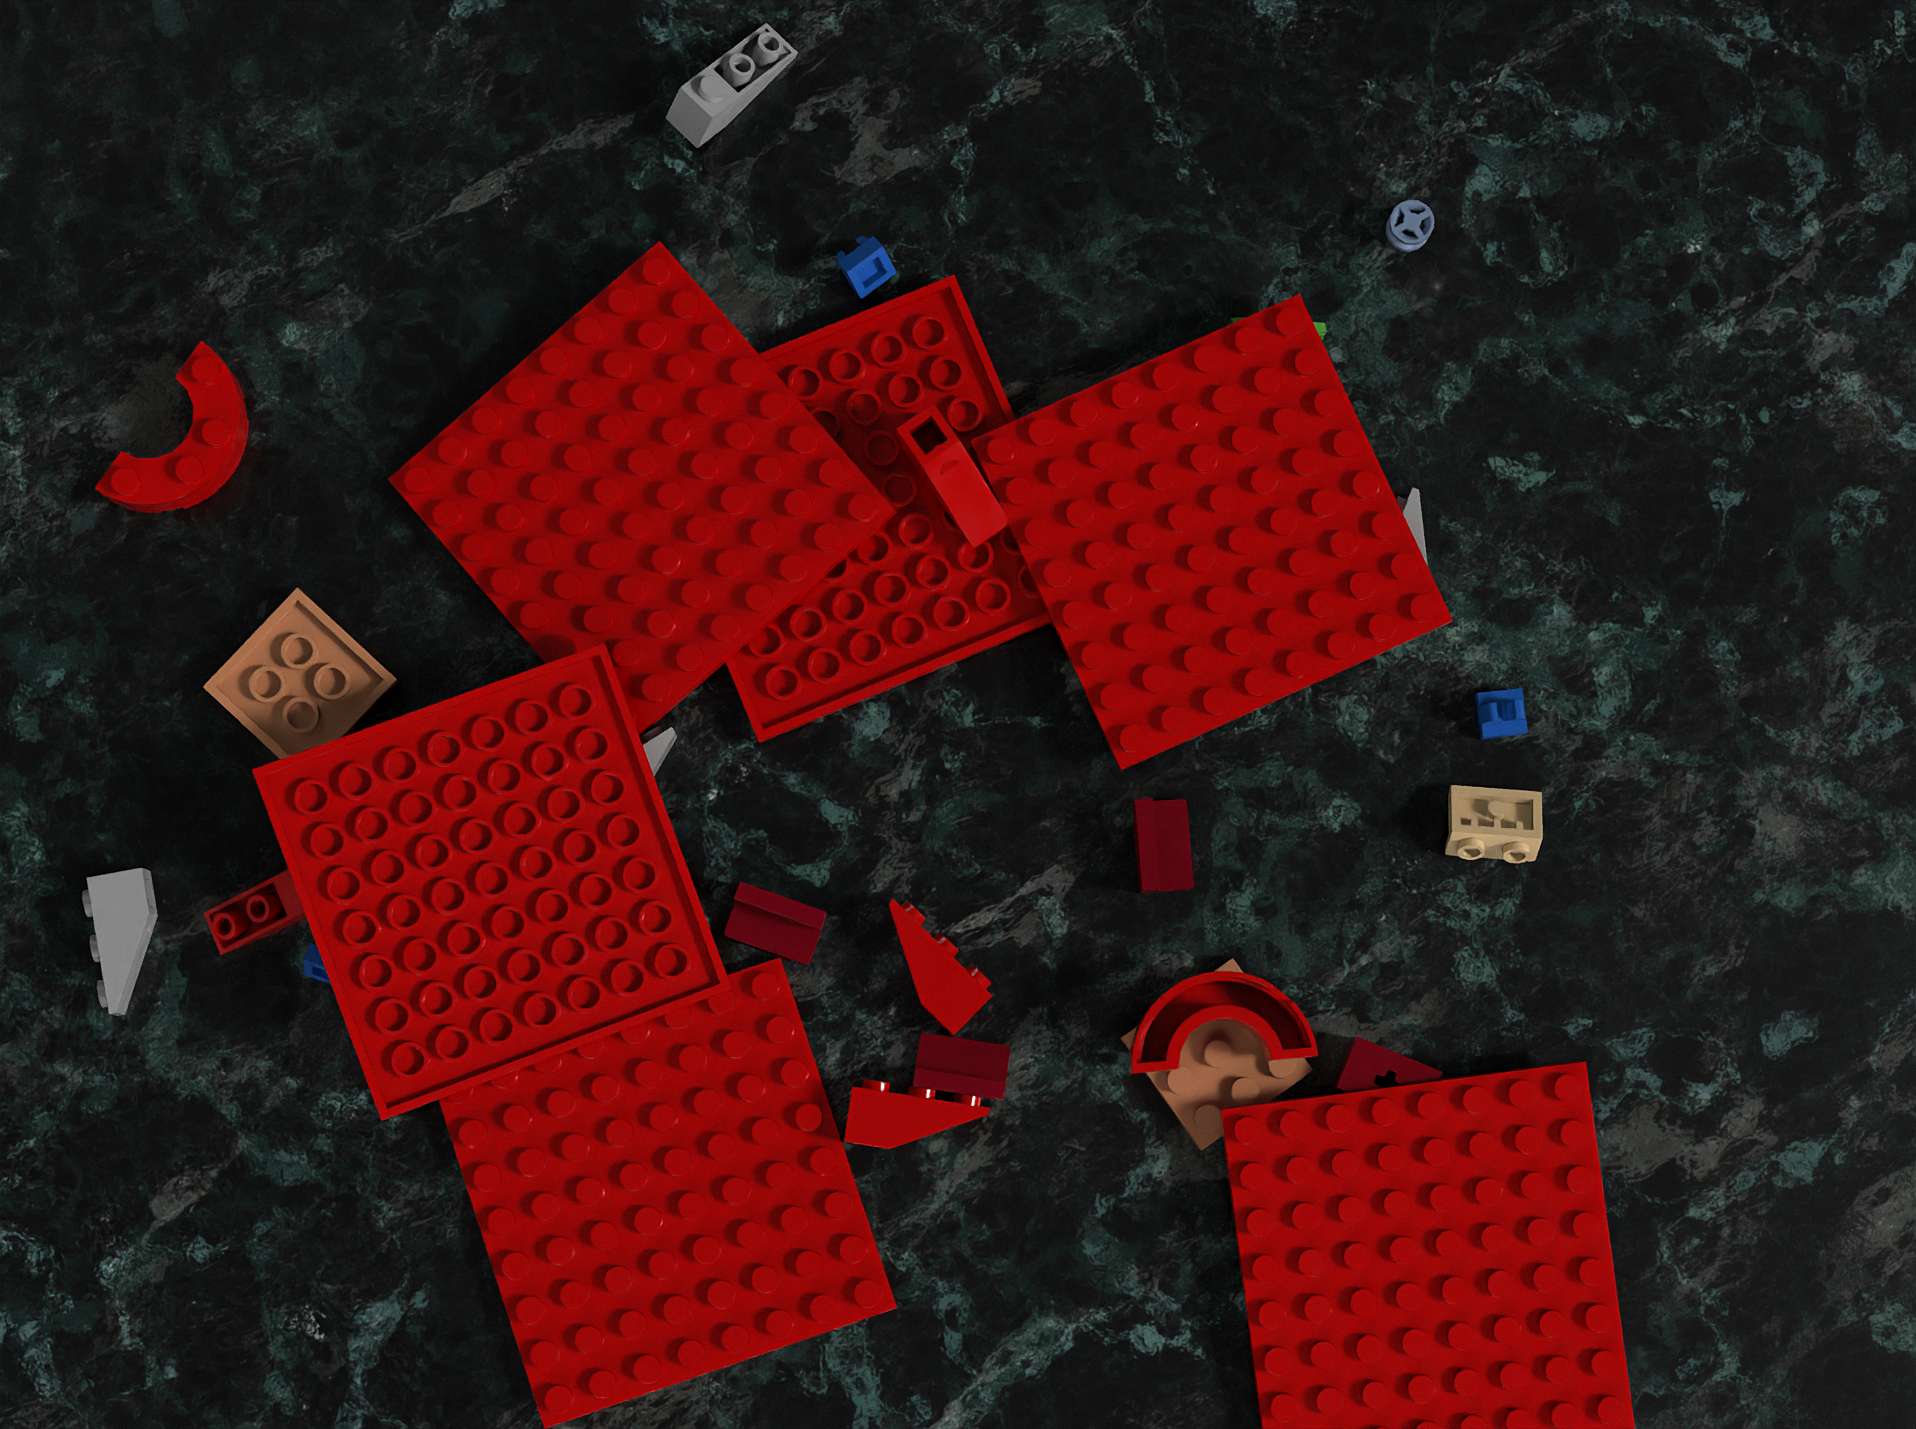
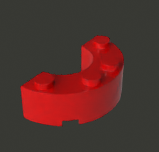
M203 341L198 344L175 376L188 391L193 404V424L186 439L173 452L158 458H136L121 451L95 487L99 493L115 504L145 513H161L162 511H171L179 508L186 509L204 501L218 491L237 468L244 453L248 437L249 420L247 419L245 396L240 384L228 366Z
M1215 971L1188 978L1167 990L1154 1001L1142 1016L1135 1030L1128 1063L1129 1074L1179 1069L1181 1049L1189 1034L1200 1025L1214 1020L1235 1022L1250 1030L1261 1044L1266 1062L1312 1058L1318 1056L1313 1032L1304 1014L1294 1001H1291L1273 984L1264 979L1241 972Z

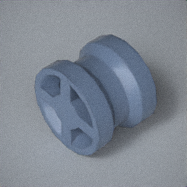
M1418 200L1401 202L1394 208L1386 223L1385 233L1388 241L1400 251L1411 252L1418 250L1426 243L1434 228L1433 213L1426 204ZM1407 230L1409 232H1413L1414 236L1412 235V233H1407L1403 231Z

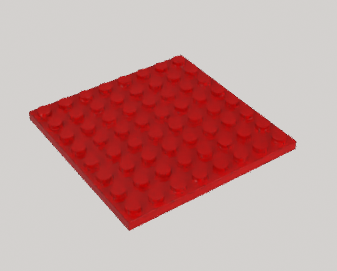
M660 241L388 478L391 484L545 664L603 643L606 644L639 737L897 513Z
M955 275L759 354L897 512L726 661L759 743L1052 623L1009 527L1007 526L973 549L896 440V428L934 403L961 441L990 488L970 444V440L1016 420Z
M1300 294L970 440V444L990 488L1008 517V527L1120 771L1453 621Z
M605 643L252 769L381 1121L732 989Z
M780 957L727 975L732 988L728 991L438 1099L544 1429L897 1308Z
M1573 1061L1407 1085H1392L1362 1091L1340 1092L1219 1108L1261 1429H1635L1586 1061Z

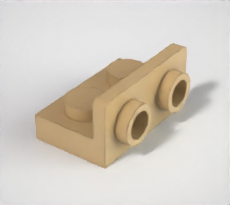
M1451 785L1448 794L1449 834L1445 844L1446 855L1459 856L1466 860L1479 858L1504 859L1510 863L1536 860L1543 840L1542 792Z

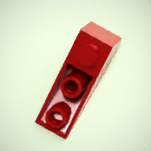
M934 403L896 428V440L973 549L1009 525L1008 517L961 441Z
M289 869L204 912L220 955L307 919Z
M893 899L889 903V909L920 1005L954 1036L992 997L986 990L992 983L973 964L966 970L954 958L959 952L957 948L940 932L933 938L921 926L926 920L925 917L911 903L906 900L900 906Z
M863 1079L862 1088L852 1087L844 1142L891 1149L989 1115L990 1108L980 1106L981 1097L954 1093L953 1102L936 1100V1090L909 1086L907 1095L889 1092L890 1083Z

